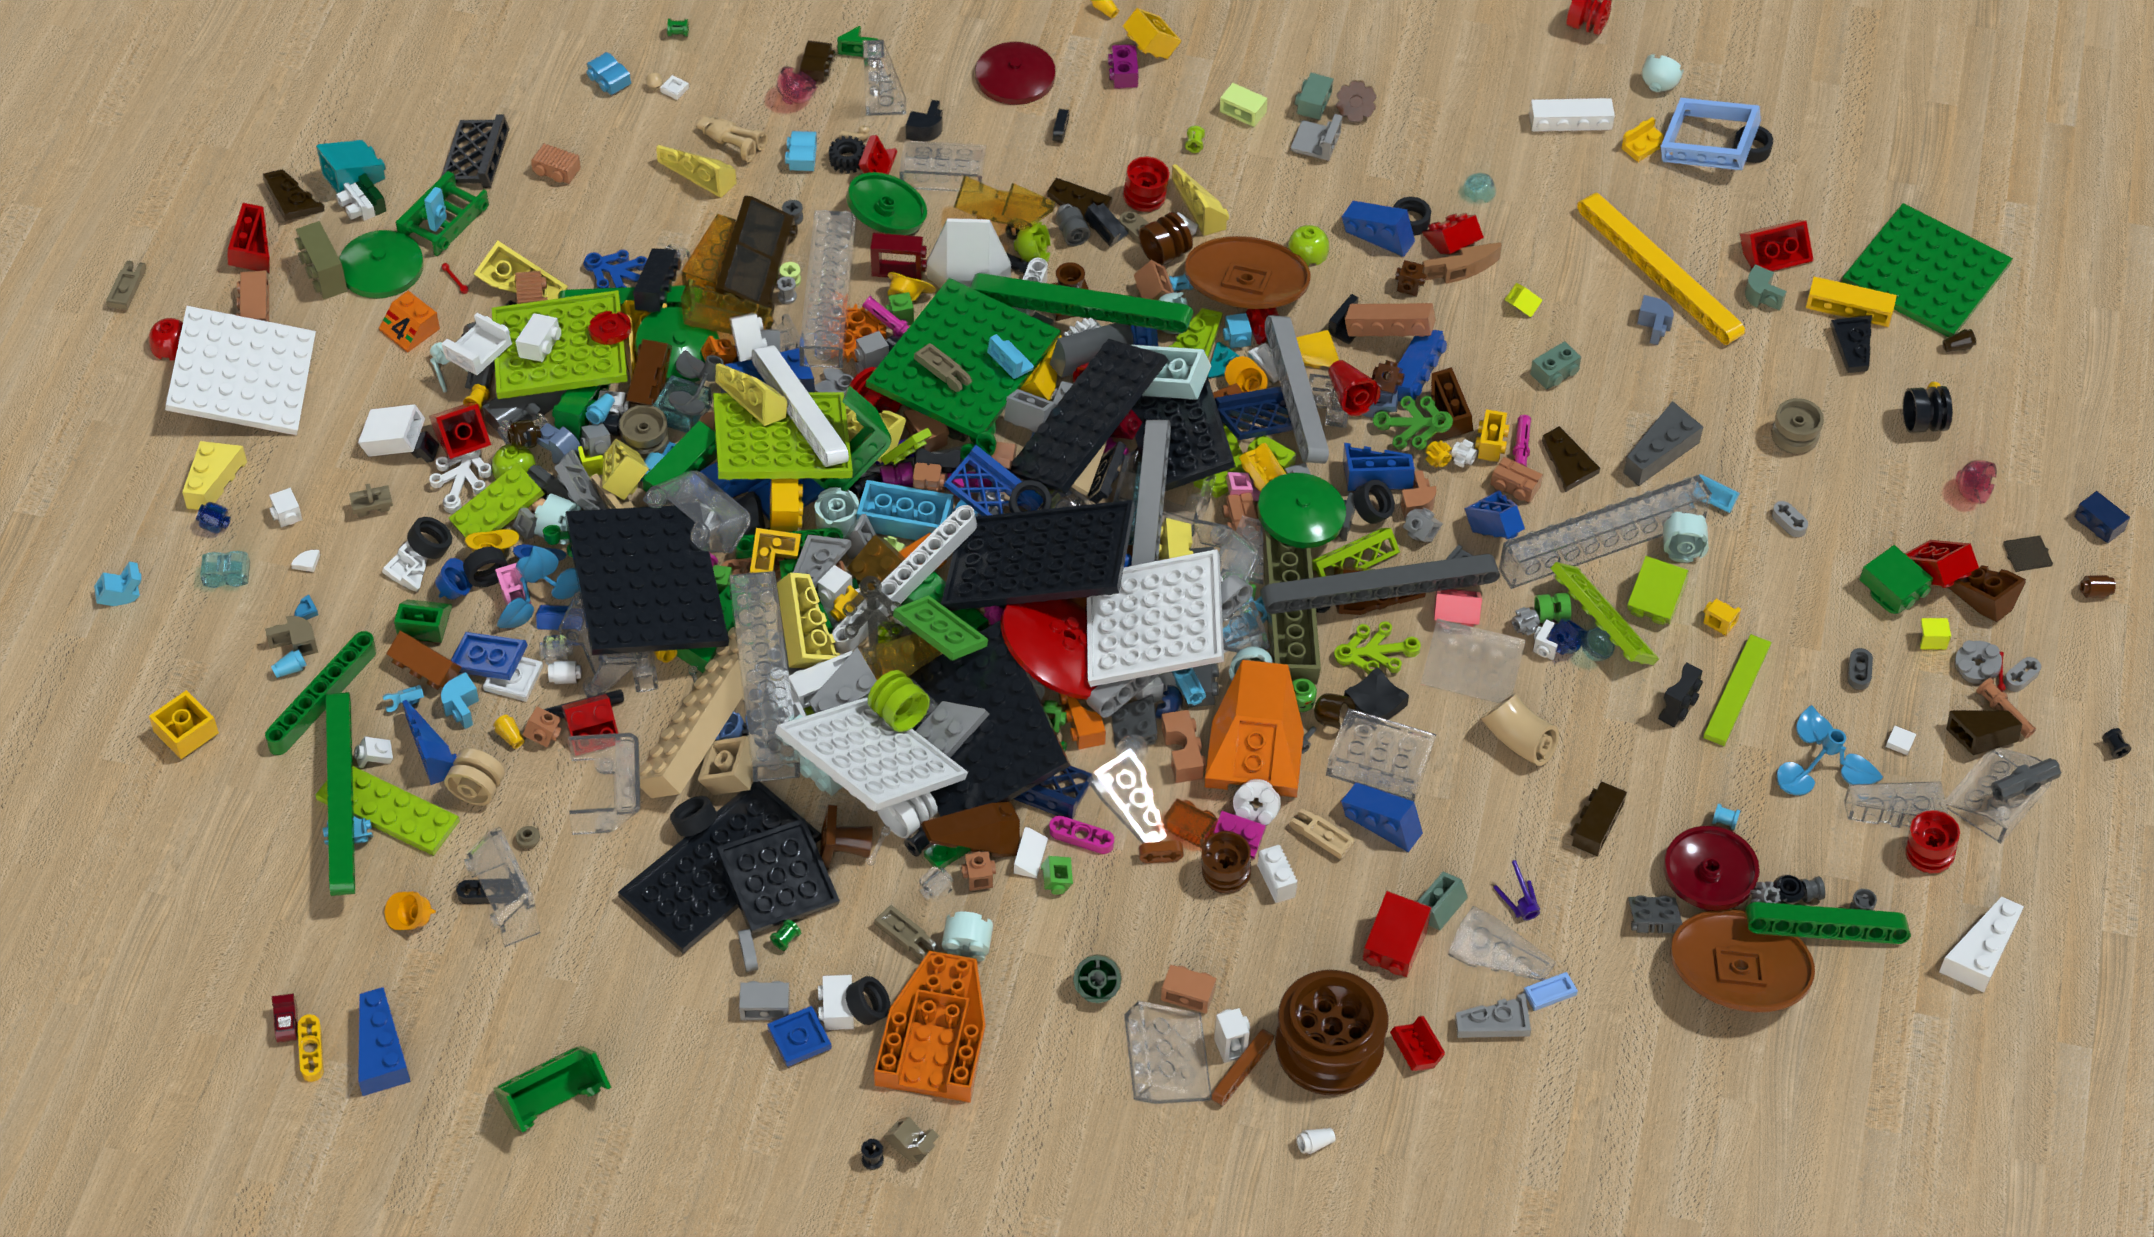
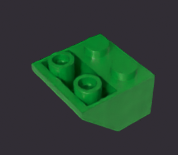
M410 599L403 601L398 606L394 620L397 635L399 631H402L416 640L442 643L452 604Z

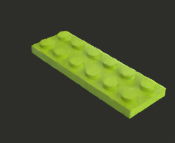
M1559 562L1553 564L1550 569L1556 574L1554 576L1555 579L1569 589L1568 593L1572 598L1581 602V608L1588 615H1592L1596 619L1595 624L1610 635L1609 640L1614 645L1621 647L1626 659L1631 662L1636 661L1641 664L1654 665L1659 660L1656 654L1578 567Z
M353 766L354 816L359 819H370L372 827L434 856L460 822L459 816ZM327 780L315 794L316 800L328 805Z

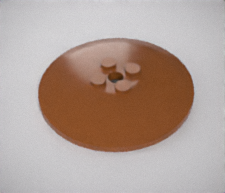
M1230 236L1212 239L1196 246L1188 254L1185 261V275L1189 283L1198 292L1212 300L1234 307L1267 309L1287 305L1303 296L1310 284L1311 274L1309 267L1299 255L1283 245L1260 238Z
M1727 909L1697 914L1687 919L1678 927L1671 943V960L1682 980L1701 996L1728 1008L1747 1012H1771L1785 1009L1802 1000L1808 994L1814 981V961L1799 937L1752 933L1748 928L1745 911Z

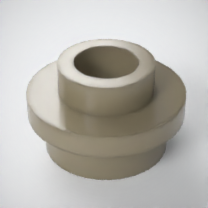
M525 826L518 830L516 840L523 848L531 849L538 844L540 833L533 826Z

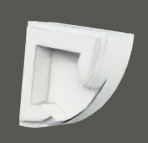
M309 550L299 554L291 564L292 569L314 572L320 557V551Z

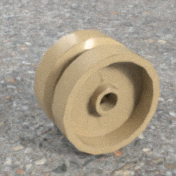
M465 748L458 753L444 782L448 790L457 798L473 805L484 806L492 800L496 788L505 775V771L500 762L493 756L477 749Z

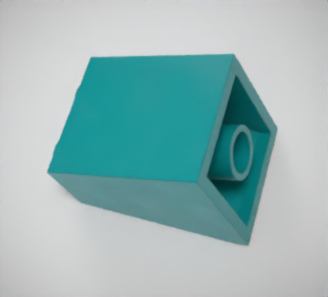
M363 140L316 145L322 175L337 194L345 190V183L352 185L358 182V176L364 173L373 184L385 179L384 170L386 167L381 158L378 159L374 149L371 146H367Z

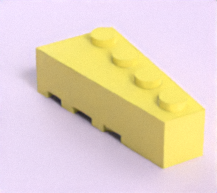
M1166 518L1161 527L1158 561L1193 554V551H1190L1192 546L1191 524Z

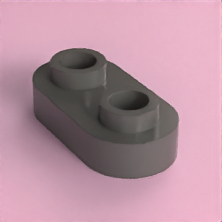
M1864 648L1854 649L1850 654L1848 662V683L1851 687L1858 690L1866 689L1872 679L1873 656Z

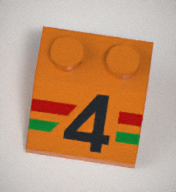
M409 290L391 303L379 327L383 334L406 352L414 349L440 329L437 312Z

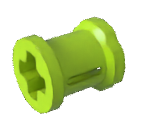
M1191 126L1187 129L1188 140L1185 142V148L1191 153H1199L1203 149L1202 139L1205 136V130L1200 126Z

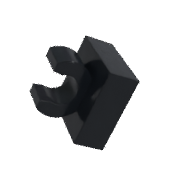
M427 431L421 432L414 451L410 453L415 458L422 457L426 463L433 462L440 444Z

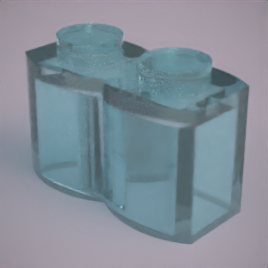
M232 551L225 554L219 552L203 554L200 573L203 586L217 588L223 585L239 587L248 584L250 570L248 553Z

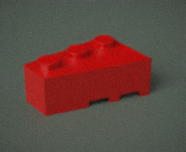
M242 203L228 246L229 266L254 271L266 270L267 273H270V255L263 206Z

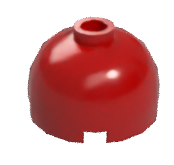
M165 318L152 326L148 338L152 354L158 359H162V357L169 358V360L176 359L183 325L182 321L175 318Z

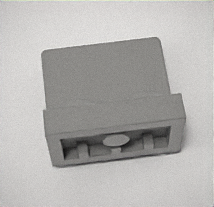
M1335 114L1332 122L1328 121L1327 126L1303 120L1292 143L1291 151L1329 161L1341 133L1343 116Z

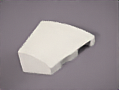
M407 541L399 548L397 555L383 568L382 573L400 585L418 592L428 558L415 552Z

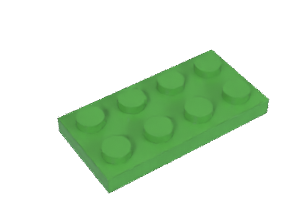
M929 595L894 609V618L952 661L987 647L988 639Z

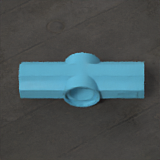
M1193 668L1171 671L1175 678L1176 686L1180 688L1188 704L1195 706L1206 698L1205 691Z

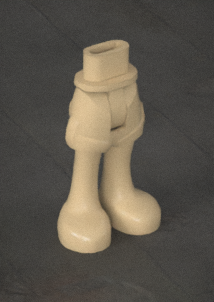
M704 116L697 124V128L703 130V133L714 141L721 144L731 143L741 149L740 155L742 160L748 163L754 159L756 149L763 150L768 142L766 132L738 127L735 122L723 118Z

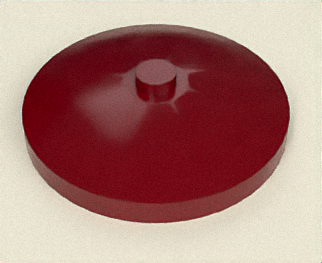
M1006 42L995 45L985 51L976 64V82L980 90L992 100L1004 104L1022 105L1035 102L1048 94L1055 83L1056 68L1050 55L1040 47L1025 42Z
M1698 826L1680 833L1670 843L1664 859V873L1671 889L1685 902L1706 910H1726L1745 902L1752 895L1750 890L1755 889L1760 873L1757 855L1748 842L1738 834L1716 826Z

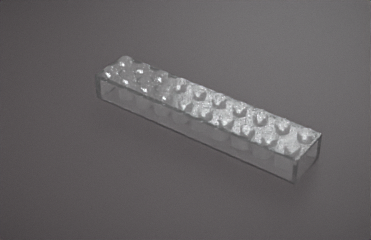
M815 210L799 345L800 366L843 368L856 241V216L849 211Z
M1700 475L1687 477L1674 484H1667L1662 488L1647 491L1633 498L1629 497L1622 502L1609 504L1602 509L1589 511L1584 515L1569 518L1556 525L1552 524L1544 529L1531 531L1524 536L1511 538L1503 543L1499 571L1510 589L1555 574L1550 569L1555 562L1578 566L1663 536L1664 523L1674 512L1702 515L1706 520L1712 493Z
M775 571L729 575L730 599L753 782L799 778V752L790 744L785 743L775 733L777 725L795 720Z

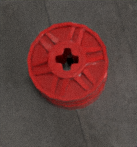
M1572 0L1566 26L1580 30L1584 22H1586V32L1590 33L1594 27V34L1600 36L1609 20L1612 0Z
M1149 156L1139 157L1130 162L1126 172L1123 191L1124 201L1129 207L1136 211L1153 212L1164 204L1170 176L1169 169L1164 162Z
M877 367L866 368L853 378L849 386L871 403L878 413H882L883 410L897 413L902 405L901 403L866 387L867 379Z
M1936 810L1918 814L1912 820L1906 846V856L1911 865L1926 873H1940L1947 870L1954 863L1960 837L1958 823L1948 814Z

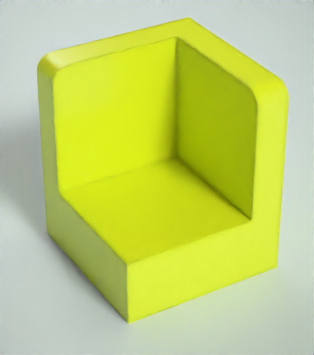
M1518 283L1514 285L1505 298L1506 302L1518 308L1529 317L1533 316L1543 301Z
M579 446V460L588 476L591 477L596 473L599 476L603 475V456L590 457L589 455H584L582 446Z
M1922 618L1920 623L1923 636L1920 642V649L1947 650L1951 639L1948 618Z

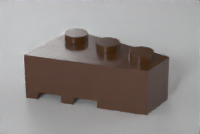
M643 339L642 344H639L637 351L638 359L626 401L634 405L655 406L661 410L672 352L670 344Z
M1453 368L1431 373V398L1435 401V406L1439 411L1448 412L1453 418L1451 428L1446 432L1434 434L1432 442L1472 432V414Z

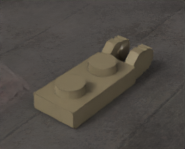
M126 261L107 297V307L128 310L146 272L145 263L140 262L135 272H133V261Z
M931 343L914 354V359L942 381L947 382L949 388L955 392L962 390L961 383L967 386L972 382L970 375L959 364Z
M892 905L874 920V924L906 950L911 951L920 961H923L927 955L917 945L920 941L929 951L935 952L938 949L935 941L926 935L923 929Z

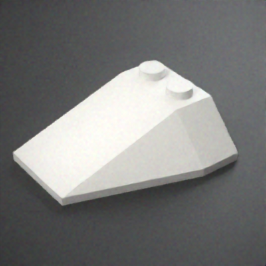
M989 219L946 220L927 260V278L941 288L948 278H951L970 287L975 274L978 273L1011 278V262Z

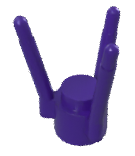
M1513 860L1512 864L1524 897L1518 900V906L1516 907L1497 885L1494 886V890L1514 911L1516 918L1522 916L1525 921L1532 920L1540 914L1532 882L1530 880L1527 881V889L1517 861Z

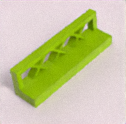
M1380 528L1313 559L1312 570H1317L1319 577L1326 576L1324 568L1328 566L1334 568L1335 566H1343L1344 560L1347 557L1355 560L1353 567L1367 568L1400 553L1392 529ZM1386 539L1389 540L1392 548L1387 553L1379 550L1382 541ZM1365 549L1374 551L1369 561L1361 559Z

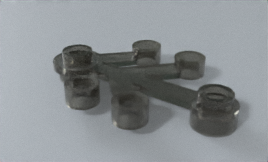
M867 576L860 582V592L852 601L847 602L842 608L844 615L850 617L857 612V607L865 599L867 601V608L852 624H848L844 628V635L849 639L856 637L859 629L868 621L869 647L864 652V659L869 664H877L883 658V650L878 644L877 621L888 631L892 638H899L903 633V627L898 623L894 624L876 607V599L887 608V612L891 616L894 613L891 610V606L894 605L898 608L901 604L897 601H892L882 592V584L878 578ZM871 583L874 585L875 589L870 590L868 589L867 585ZM846 606H852L853 612H848ZM853 628L855 634H849L847 629ZM892 628H898L899 634H894ZM871 650H876L878 656H872Z

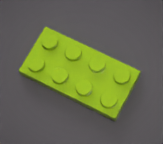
M516 463L451 515L449 520L465 538L472 533L501 530L517 517L521 508L531 506L544 495V492L525 470Z

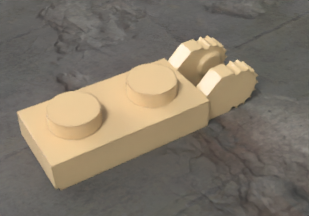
M1303 808L1298 812V816L1305 823L1295 818H1292L1289 822L1290 827L1297 833L1303 834V836L1340 860L1355 844L1354 838L1322 817L1316 816Z

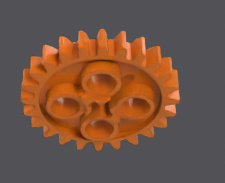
M846 304V309L838 306L837 312L831 309L830 315L824 314V320H820V326L817 327L818 341H820V347H824V353L830 352L831 358L838 355V361L844 357L848 363L851 358H854V361L857 362L854 353L856 339L880 331L886 340V325L872 313L866 311L865 308L861 307L859 309L857 304L853 308Z

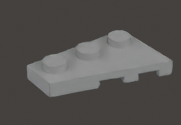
M1525 993L1517 995L1516 999L1509 1001L1506 999L1498 1000L1495 1005L1488 1007L1481 1005L1457 1012L1455 1015L1457 1038L1528 1037L1531 1033Z

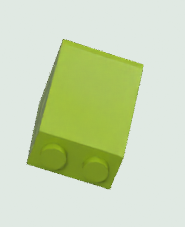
M1645 556L1627 605L1628 610L1631 611L1630 613L1640 618H1643V616L1650 617L1654 623L1660 625L1665 623L1671 624L1688 582V570Z

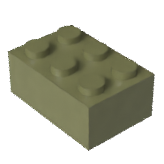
M318 221L297 228L298 238H295V243L298 250H301L298 253V257L302 265L306 264L307 276L309 279L313 278L312 284L316 293L320 292L325 300L348 292L342 263L321 222Z

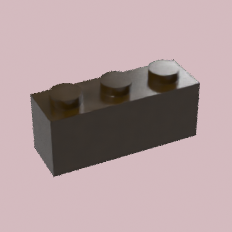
M1602 781L1598 789L1593 788L1588 800L1590 801L1589 806L1584 805L1579 818L1582 820L1580 824L1575 823L1571 831V836L1574 837L1572 846L1598 857L1624 806L1627 792Z

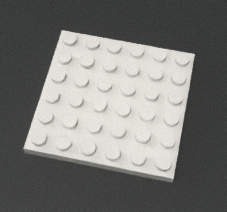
M186 306L165 410L297 435L316 331Z
M1217 549L1124 567L1119 594L1087 597L1088 683L1090 687L1224 662L1220 554Z
M868 697L779 724L775 731L785 743L790 744L802 756L814 763L818 769L824 771L833 781L843 786L852 796L858 798L867 808L874 812L963 781L968 774L965 769L912 728L905 732L893 730L882 717H879L876 712L870 709L867 704Z

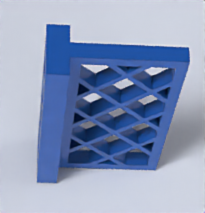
M975 445L943 485L980 515L987 516L992 515L988 510V506H997L999 514H1004L1002 506H1009V501H1001L999 492H1005L1008 496H1011L1012 490L1022 481ZM967 463L976 470V474H967L965 465ZM953 479H963L964 488H958L952 483ZM968 479H977L979 487L969 488ZM982 479L990 480L993 483V487H984ZM1034 490L1023 491L1017 499V505L1024 507L1027 511L1038 510L1043 503L1042 497ZM985 492H995L996 501H987ZM971 493H980L982 501H974L971 498Z

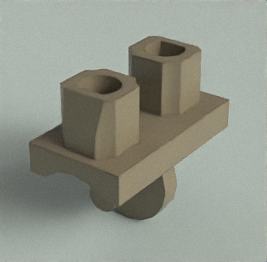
M365 484L366 490L349 493L353 514H357L359 517L367 516L369 511L376 509L381 513L390 510V506H393L389 485L371 489L370 484Z

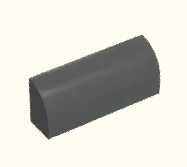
M1113 323L1058 338L1050 365L1061 378L1072 375L1078 366L1090 362L1108 339L1133 345L1132 330L1129 325Z
M567 390L504 399L496 397L483 406L485 420L507 440V429H510L512 424L510 420L518 415L526 404L535 403L540 408V411L534 417L527 413L519 421L529 419L534 422L551 411L555 405H558L562 394L566 393Z

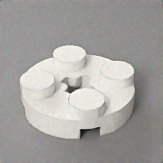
M1261 779L1247 781L1236 791L1233 798L1236 816L1263 825L1270 824L1280 810L1281 800L1278 792L1276 793L1272 788L1273 786L1267 781ZM1259 798V802L1263 803V806L1255 808L1251 801Z

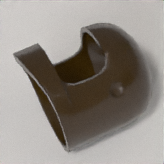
M1326 693L1321 695L1316 701L1314 715L1316 720L1322 725L1334 727L1338 730H1348L1355 722V703L1351 697ZM1343 703H1346L1349 706L1348 717L1344 725L1341 726L1339 719L1340 710Z

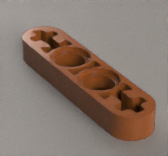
M1265 1029L1258 1033L1214 1090L1211 1097L1214 1102L1221 1106L1228 1102L1271 1046L1274 1040L1273 1034Z

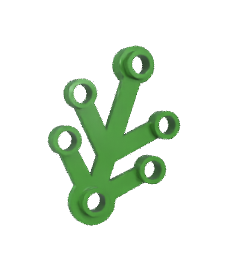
M1405 396L1401 399V406L1409 411L1413 417H1390L1385 411H1380L1373 417V424L1379 430H1388L1390 427H1409L1401 435L1393 438L1392 444L1398 450H1403L1407 446V440L1423 427H1429L1425 432L1415 436L1412 440V445L1417 450H1423L1427 445V440L1434 434L1446 432L1451 428L1453 418L1448 412L1439 411L1435 406V401L1430 396H1424L1420 401L1423 409L1429 411L1432 417H1424L1415 406V401L1412 397Z

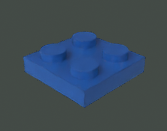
M812 1006L767 1024L768 1030L787 1067L832 1049V1044Z

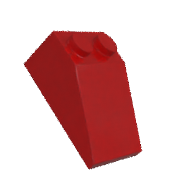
M1929 540L1905 553L1933 577L1931 585L1941 586L1942 588L1952 586L1954 581L1970 576L1972 571L1979 568L1971 543Z

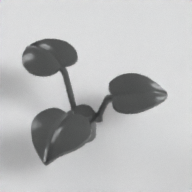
M685 349L677 359V372L687 378L698 377L699 379L702 378L694 396L683 391L672 392L668 398L670 405L688 415H697L703 412L705 404L697 398L705 381H715L716 364L720 363L723 365V360L720 357L710 355L704 363ZM720 387L721 393H725V390Z

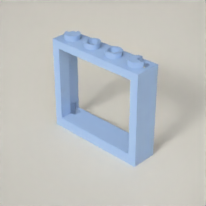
M1680 98L1661 145L1662 162L1742 170L1761 122L1760 106ZM1685 116L1747 122L1737 149L1674 143Z

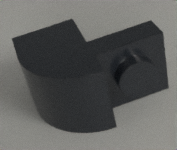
M932 100L927 114L915 111L910 112L906 123L907 140L928 142L941 135L943 131V110H940V101Z

